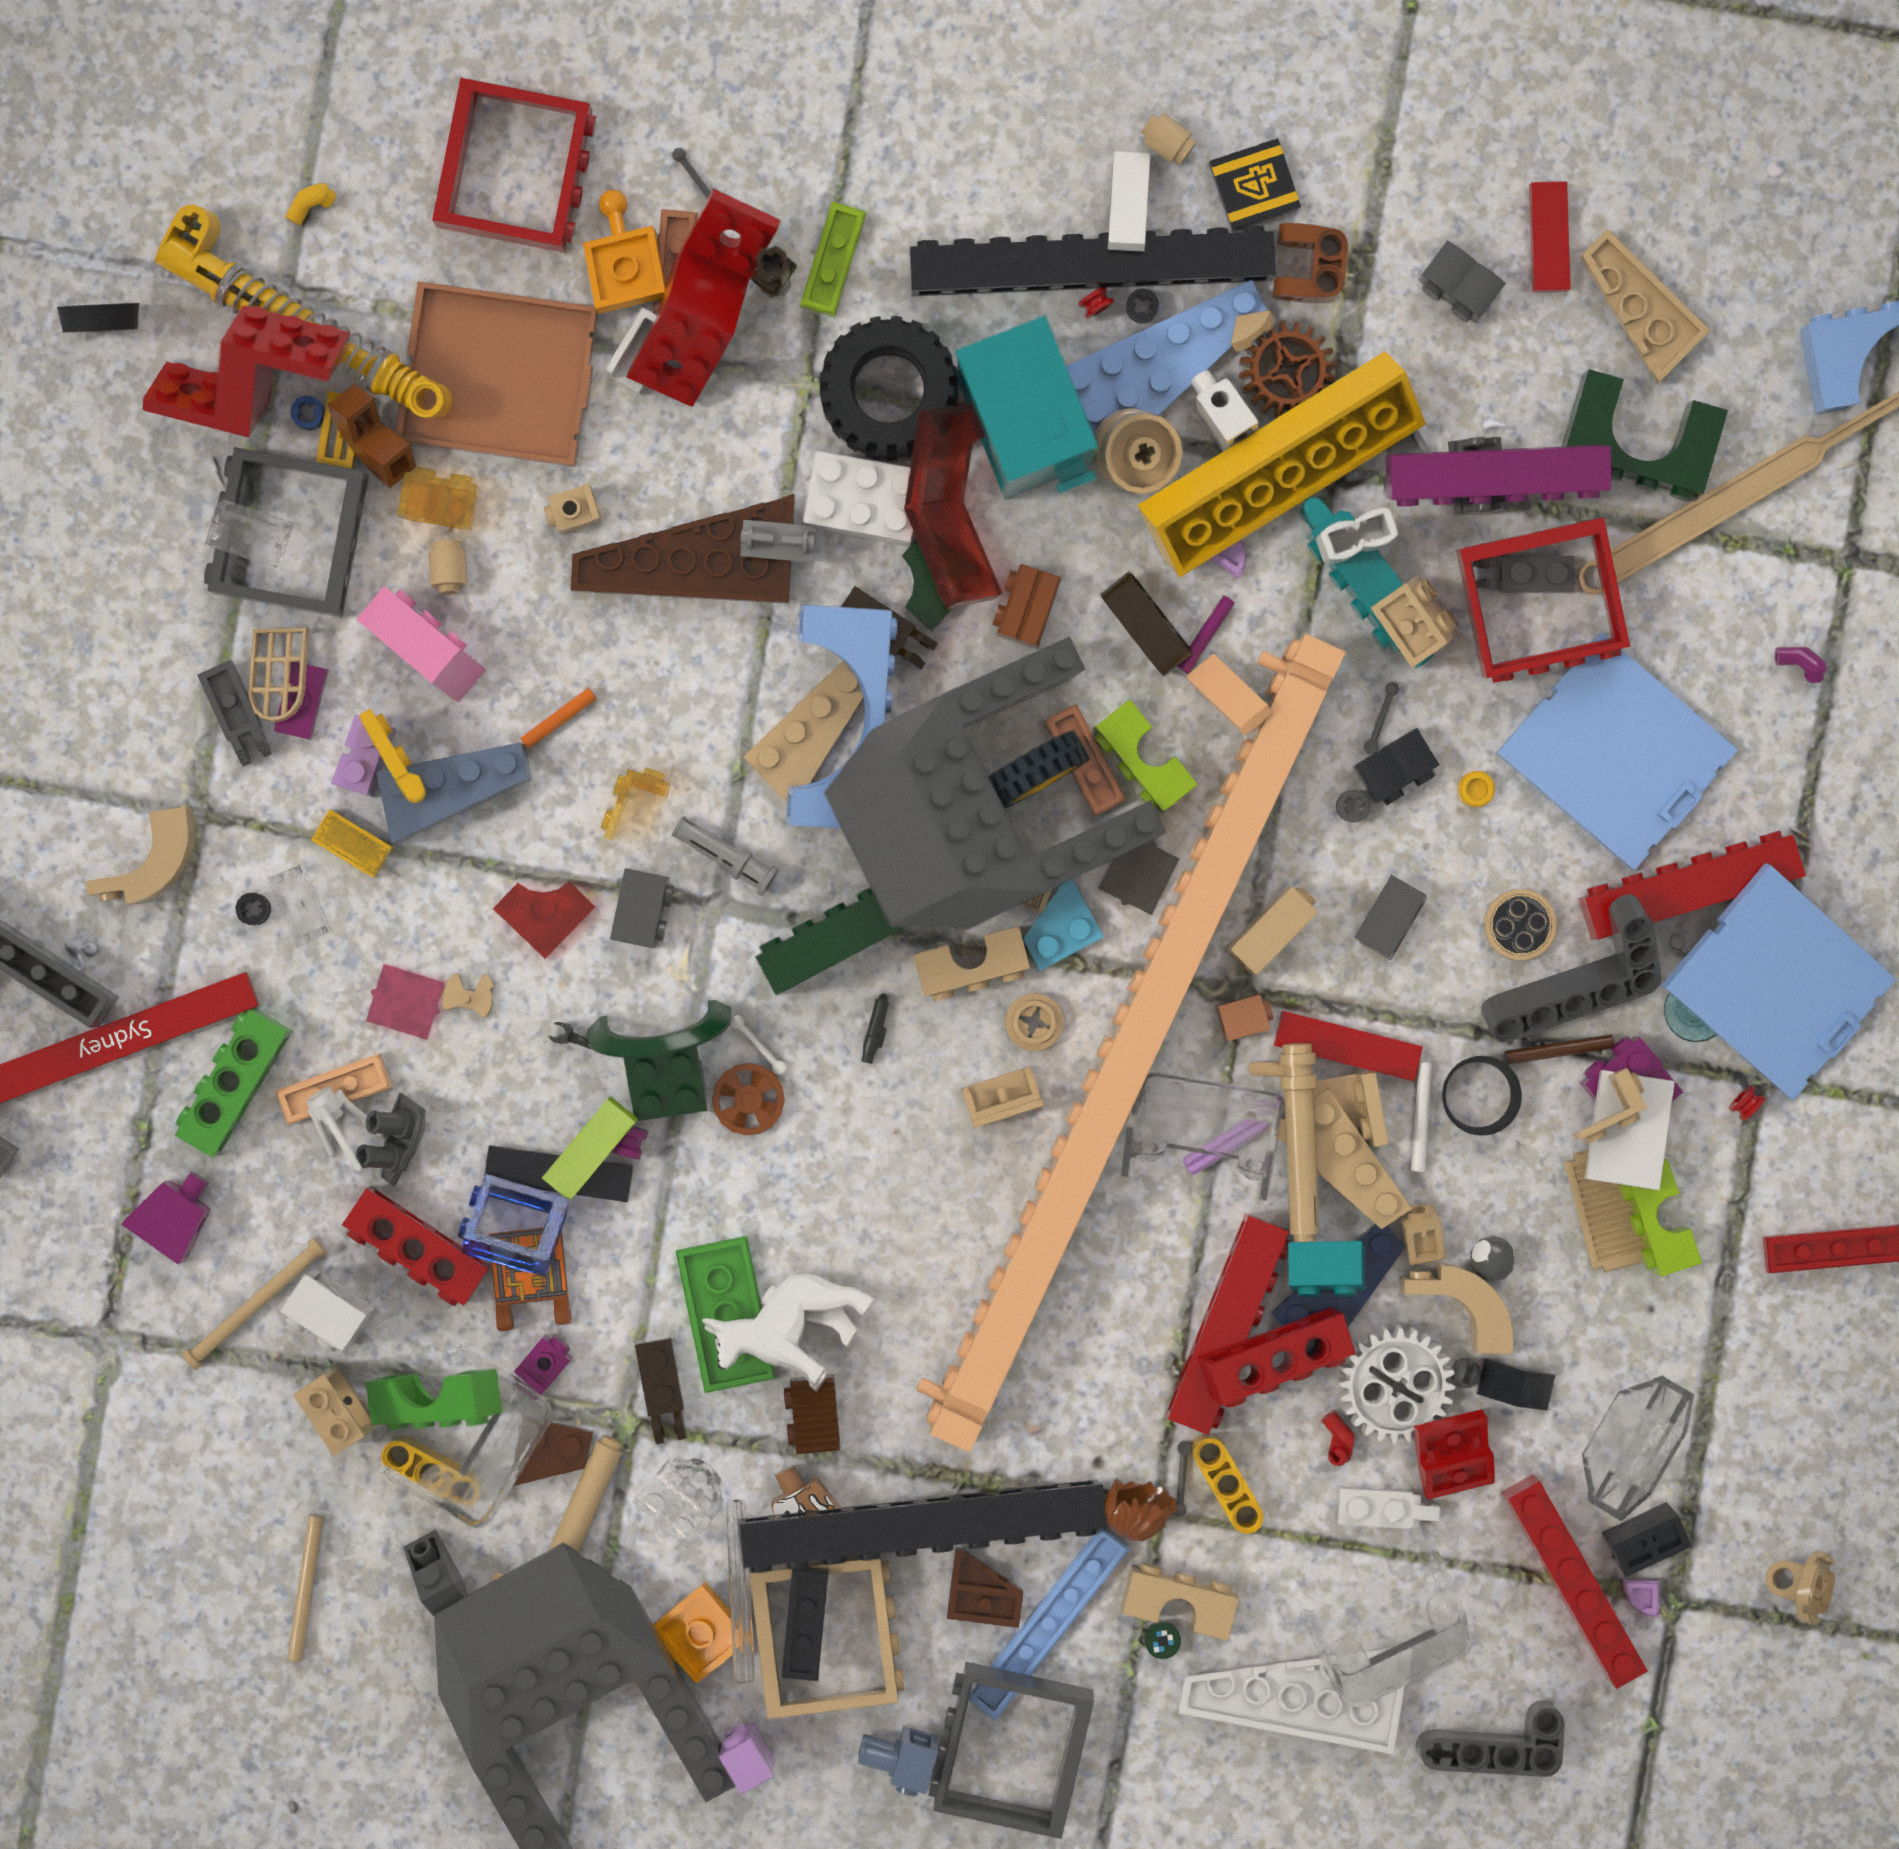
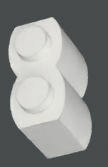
M1378 508L1362 514L1355 521H1341L1330 525L1315 540L1323 562L1325 564H1337L1350 559L1359 551L1368 552L1384 547L1398 535V531L1390 509Z

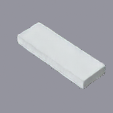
M1114 151L1108 238L1109 250L1144 252L1150 153Z

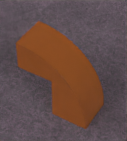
M355 383L328 404L331 416L350 448L362 463L389 489L416 468L410 444L380 421L374 398Z

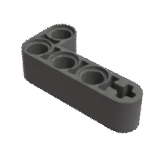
M1540 1700L1532 1703L1527 1709L1525 1735L1426 1730L1417 1738L1416 1751L1423 1763L1433 1770L1549 1777L1560 1770L1563 1762L1564 1718L1553 1704ZM1548 1712L1553 1713V1721L1548 1727H1537V1720L1540 1715ZM1434 1743H1438L1442 1750H1436L1435 1756L1431 1757L1427 1750L1433 1749ZM1473 1744L1479 1746V1752L1475 1758L1469 1760L1462 1758L1465 1747ZM1503 1748H1515V1754L1511 1760L1506 1762L1499 1761L1498 1756ZM1542 1749L1551 1750L1550 1759L1546 1763H1535V1756L1538 1751ZM1448 1751H1452L1454 1758L1451 1757Z

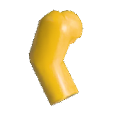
M316 183L301 189L296 194L285 218L301 226L311 207L320 204L322 207L329 208L336 200L335 191L329 189L325 183Z

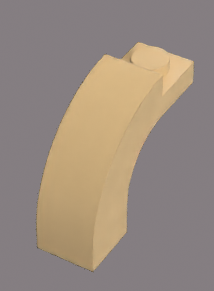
M179 807L149 812L153 839L152 848L146 861L138 869L126 875L85 881L87 895L99 896V902L122 899L121 892H124L125 903L135 905L152 900L172 887L187 868L193 853L195 843L193 809L190 807Z
M1437 1262L1436 1277H1431V1271L1410 1270L1409 1277H1400L1399 1291L1404 1295H1447L1458 1299L1465 1306L1471 1321V1350L1475 1353L1513 1354V1328L1508 1310L1498 1293L1482 1278L1459 1266Z

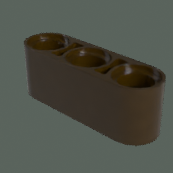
M1130 571L1100 593L1113 614L1164 677L1193 655L1188 644Z

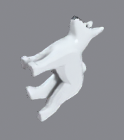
M809 1273L791 1275L778 1288L772 1285L767 1290L761 1301L765 1306L756 1318L725 1322L704 1318L702 1321L706 1324L705 1330L715 1335L718 1367L720 1369L727 1370L736 1363L741 1355L750 1354L767 1364L781 1366L797 1372L809 1381L810 1388L817 1391L827 1377L824 1374L826 1369L799 1348L805 1330V1322L833 1328L841 1336L842 1344L848 1347L857 1335V1329L842 1308L850 1306L864 1316L875 1303V1299L860 1290L836 1285Z

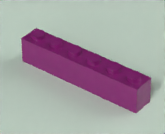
M1607 445L1385 454L1386 498L1396 500L1399 507L1419 506V499L1432 498L1433 505L1455 504V497H1469V503H1490L1491 496L1505 495L1506 502L1528 501V494H1542V500L1564 499V493L1578 492V498H1600V491H1611V446Z

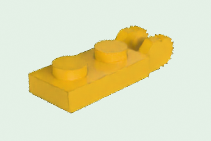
M371 708L359 714L361 723L403 795L412 804L421 803L424 797H426V789L418 775L408 773L406 767L411 765V762L401 745L394 748L387 735L393 733L384 715L381 713L375 716Z

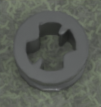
M1345 791L1338 797L1336 802V812L1340 818L1347 822H1360L1367 817L1370 811V801L1367 795L1361 791ZM1348 797L1351 800L1358 798L1361 800L1362 805L1358 807L1362 808V811L1359 815L1355 813L1347 815L1344 811V807H1348V805L1344 804Z

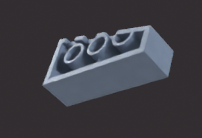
M521 742L407 766L406 770L408 773L418 775L426 789V797H424L421 803L417 804L408 802L389 769L376 771L390 841L393 844H399L456 815L469 811L473 807L532 781L526 748Z

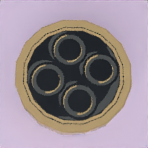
M1513 889L1500 894L1489 904L1484 915L1485 936L1488 944L1497 954L1510 960H1530L1540 956L1551 946L1557 931V918L1552 905L1542 895L1529 889Z

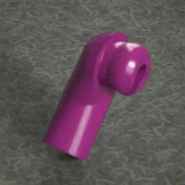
M1778 647L1775 649L1776 665L1800 666L1805 671L1804 676L1806 680L1810 683H1819L1824 679V673L1827 671L1826 663L1810 648Z

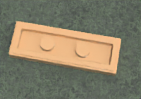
M1212 654L1186 676L1190 684L1244 736L1273 713L1269 705L1215 654Z
M376 1054L279 1089L276 1093L287 1124L290 1125L311 1117L307 1112L309 1107L305 1102L325 1087L330 1086L333 1092L341 1089L350 1102H354L390 1089L392 1085L381 1054Z

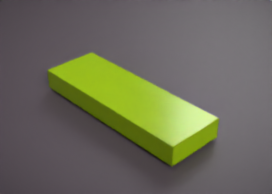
M831 202L801 299V308L835 318L867 215L865 211Z
M609 1096L544 1174L542 1179L570 1201L637 1122L638 1118L612 1096Z

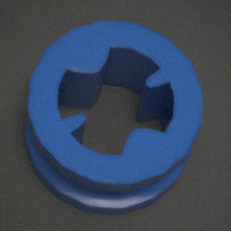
M301 396L292 404L290 410L291 417L300 428L307 431L316 430L323 423L325 408L315 397ZM312 404L315 405L317 408L313 413L316 418L311 422L305 418V421L302 422L300 420V417L303 415L301 408L304 405H307L309 408L312 407Z

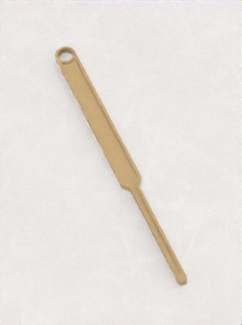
M1899 391L1820 438L1801 437L1612 548L1611 553L1617 583L1820 465L1828 448L1898 408ZM1596 559L1585 564L1577 575V582L1581 590L1591 595L1602 593L1601 588H1589L1583 579L1586 569L1593 566L1597 567Z

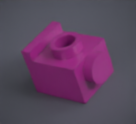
M544 1335L514 1370V1373L542 1395L572 1360L573 1357L568 1354L570 1348L557 1336L554 1335L550 1339L547 1335ZM547 1357L551 1361V1367L547 1370L541 1369L538 1365L539 1358Z

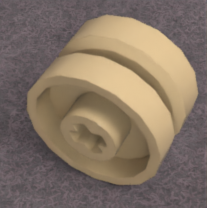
M1135 408L1117 410L1103 419L1094 433L1098 445L1093 460L1094 465L1103 478L1124 490L1140 494L1158 491L1170 483L1179 470L1182 458L1181 439L1173 425L1161 416Z

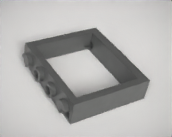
M234 447L233 455L227 456L224 467V476L228 477L226 492L221 491L218 499L217 511L222 513L219 527H214L211 536V548L215 549L213 562L207 564L204 573V583L208 584L207 591L226 597L343 618L369 475L360 470ZM246 462L347 481L325 601L224 583Z
M965 1661L963 1674L956 1672L952 1694L958 1695L955 1708L948 1706L944 1729L950 1730L947 1742L940 1741L936 1763L942 1764L939 1776L932 1775L928 1796L934 1797L933 1811L1062 1839L1094 1705L1093 1689ZM973 1683L1075 1705L1050 1812L948 1790Z

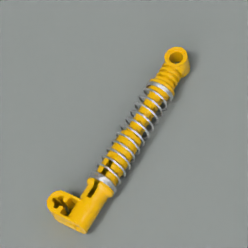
M186 205L176 213L157 250L155 257L157 265L208 293L211 300L218 306L225 307L229 305L232 307L231 311L233 314L238 313L243 305L249 307L258 306L269 312L284 316H297L304 321L319 324L314 321L315 316L321 314L323 322L319 325H326L333 321L335 327L339 330L345 328L347 332H350L347 325L338 327L335 318L326 320L323 311L314 313L311 304L302 306L301 300L298 297L289 299V294L286 290L277 292L274 283L265 285L262 276L253 278L252 272L249 269H245L244 266L236 262L227 263L211 254L210 252L221 230L220 220L212 210L196 205ZM195 219H198V222L202 225L199 231L193 225ZM184 232H188L191 236L198 239L197 245L182 238ZM208 271L222 279L221 282L207 275ZM249 294L253 296L251 300L248 298ZM359 332L350 334V338L355 335L359 337V345L357 346L349 342V346L340 362L344 363L341 373L342 377H346L352 369L356 370L355 384L360 383L365 376V389L376 396L380 394L389 395L392 400H397L401 405L405 404L406 408L423 418L440 419L451 410L452 395L444 385L436 383L424 375L420 376L419 372L412 371L408 366L405 367L400 362L399 356L393 351L391 352L390 349L386 350L384 346L375 348L372 339L362 342V335ZM367 342H370L372 346L370 353L362 349V346ZM379 349L384 351L378 356L374 355ZM432 390L437 396V402L432 409L428 410L424 405L423 399L425 394Z

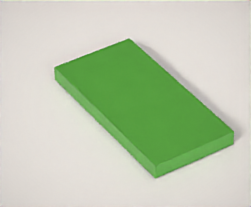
M747 1235L676 1250L704 1392L709 1393L776 1379L774 1365L767 1364L750 1354L741 1355L729 1369H720L718 1367L715 1335L705 1330L706 1324L702 1321L704 1318L724 1322L737 1319H754L762 1310Z

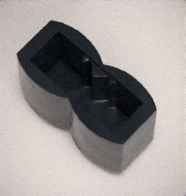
M1415 728L1357 763L1353 768L1374 803L1376 804L1383 800L1387 806L1405 795L1402 788L1414 781L1418 787L1435 777L1433 769L1440 764L1418 728Z

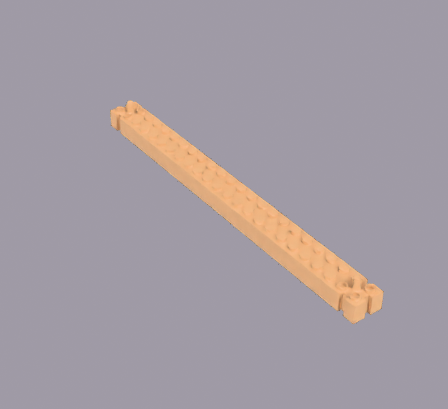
M1305 633L1298 640L1294 638L1292 642H1289L1282 659L1266 651L1261 653L1257 663L1277 673V675L1274 674L1265 693L1271 696L1268 705L1273 713L1254 728L1256 730L1251 739L1243 740L1236 754L1235 760L1239 761L1240 764L1236 772L1231 771V773L1227 774L1219 792L1225 796L1220 805L1212 806L1204 823L1205 826L1209 827L1205 838H1197L1188 857L1194 860L1189 872L1186 870L1181 872L1173 891L1179 894L1173 905L1166 904L1159 918L1158 924L1162 925L1163 928L1158 938H1150L1142 957L1148 960L1142 971L1135 970L1127 987V990L1132 991V994L1127 1004H1119L1111 1021L1117 1026L1111 1038L1106 1035L1104 1036L1096 1055L1101 1057V1060L1096 1070L1089 1068L1082 1082L1081 1088L1086 1092L1080 1103L1073 1102L1065 1121L1070 1126L1065 1136L1058 1134L1051 1148L1050 1154L1055 1158L1049 1169L1042 1168L1034 1187L1039 1192L1034 1202L1027 1200L1021 1212L1019 1220L1020 1223H1023V1226L1018 1235L1011 1234L1003 1252L1005 1253L1004 1256L1008 1258L1003 1268L996 1266L990 1278L988 1286L992 1292L988 1301L981 1299L974 1312L973 1322L976 1323L972 1334L967 1331L965 1332L957 1351L958 1356L961 1358L957 1367L950 1364L942 1381L943 1386L925 1378H921L916 1390L934 1399L926 1415V1422L930 1423L931 1435L969 1453L971 1452L983 1422L996 1399L1323 702L1326 691L1346 653L1345 651Z

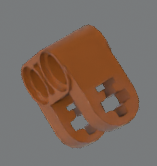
M1280 224L1277 243L1285 247L1311 249L1309 279L1293 277L1275 278L1272 297L1276 300L1299 303H1329L1335 300L1345 283L1348 240L1345 234L1335 228L1312 224ZM1324 240L1334 241L1339 249L1338 254L1334 256L1326 255L1321 249V242ZM1321 276L1332 278L1335 282V290L1332 292L1321 290L1317 279Z

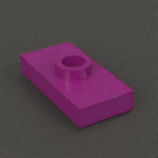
M291 662L289 683H291V686H299L300 662ZM307 664L306 689L302 705L296 714L289 719L276 722L275 732L308 740L312 739L328 674L327 669ZM289 692L287 711L296 702L298 692ZM282 699L277 716H281Z

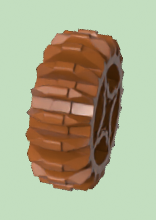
M1286 321L1279 323V333H1276L1272 326L1266 334L1267 338L1261 334L1254 340L1257 346L1253 345L1244 350L1252 357H1241L1239 360L1241 366L1249 368V370L1241 371L1238 374L1239 379L1251 381L1243 386V393L1255 391L1256 395L1252 397L1250 404L1254 406L1260 399L1264 401L1265 404L1261 409V413L1264 415L1267 414L1271 406L1275 407V419L1283 415L1284 409L1289 411L1325 389L1327 386L1324 384L1336 382V376L1326 373V371L1334 370L1337 367L1335 361H1325V358L1332 355L1333 349L1331 347L1324 350L1320 349L1326 338L1321 335L1316 341H1313L1310 337L1314 333V328L1311 326L1308 327L1305 334L1299 333L1301 323L1297 321L1294 323L1292 331H1288ZM1282 343L1296 344L1304 348L1309 355L1294 356L1289 353L1286 346L1283 347ZM1271 347L1274 353L1272 357L1275 366L1267 374L1260 377V357L1266 349ZM1281 362L1285 363L1287 367L1299 366L1292 374L1294 379L1290 378L1288 374L1276 375L1283 367ZM1315 365V384L1308 393L1304 394L1301 373L1310 366ZM1282 385L1287 389L1289 395L1292 394L1294 398L1276 396L1266 386Z

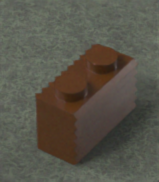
M834 1374L827 1375L817 1391L810 1388L809 1381L804 1377L791 1378L790 1387L784 1388L785 1409H792L793 1423L787 1424L788 1445L796 1446V1454L840 1451Z

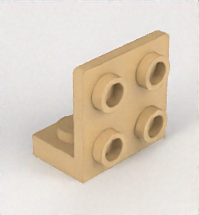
M1419 575L1371 607V610L1411 668L1444 647L1459 634L1456 630L1458 622L1449 609L1445 608L1443 610L1435 599L1438 594L1434 586L1428 579L1422 580Z
M1365 1071L1317 1080V1087L1313 1089L1314 1097L1329 1088L1368 1145L1377 1147L1389 1144L1376 1072Z

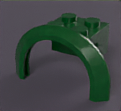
M708 1000L707 1013L695 1024L676 1032L651 1037H628L610 1031L608 1017L601 1016L588 1028L587 1041L589 1047L600 1054L624 1059L633 1114L638 1118L637 1121L707 1111V1089L702 1060H699L697 1046L718 1037L727 1030L732 1021L731 1007L717 1000Z

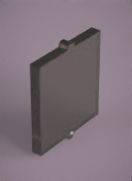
M1150 842L1112 860L1098 889L1120 899L1122 905L1130 904L1152 915L1180 858L1156 847V842Z

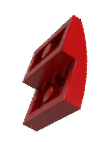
M1482 1409L1414 1426L1417 1462L1426 1500L1495 1483L1494 1454L1488 1446V1417Z

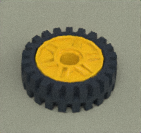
M1070 730L1019 756L988 777L1003 808L1006 809L1062 779V777L1088 762L1090 757L1075 731Z

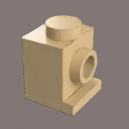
M589 483L548 496L550 505L544 507L545 515L550 528L557 526L558 532L561 535L602 522L595 495ZM569 502L577 505V511L573 515L564 513V506Z

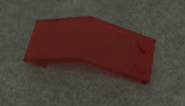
M972 404L928 409L919 413L904 505L905 513L946 609L994 600L1003 594L964 504L972 448L975 443L985 437Z

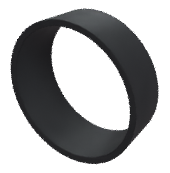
M139 303L57 307L63 333L138 329Z
M1474 1056L1458 1063L1447 1075L1442 1089V1101L1445 1112L1454 1125L1469 1134L1484 1136L1498 1133L1512 1123L1521 1106L1522 1090L1518 1077L1506 1063L1490 1056ZM1473 1062L1487 1063L1499 1069L1506 1077L1510 1087V1102L1506 1112L1498 1121L1484 1127H1472L1461 1123L1452 1115L1446 1102V1089L1453 1073L1460 1067Z

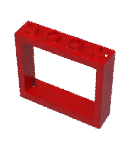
M460 77L432 217L435 226L441 229L565 253L566 243L571 244L573 235H575L576 223L571 222L573 208L579 209L582 200L583 187L578 186L580 173H586L589 165L590 151L585 150L588 136L594 137L597 116L592 115L593 111L590 103ZM478 96L576 115L553 233L454 214Z
M1605 518L1591 519L1456 549L1483 678L1492 677L1493 683L1514 679V672L1528 670L1529 676L1550 671V664L1563 662L1564 668L1578 666L1586 663L1585 657L1599 654L1600 660L1620 656V649L1630 647ZM1591 536L1611 638L1493 664L1472 562Z

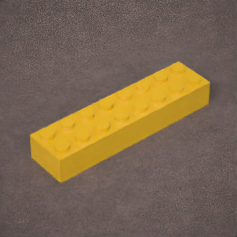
M1384 351L1137 506L1161 556L1180 578L1426 425L1406 372Z

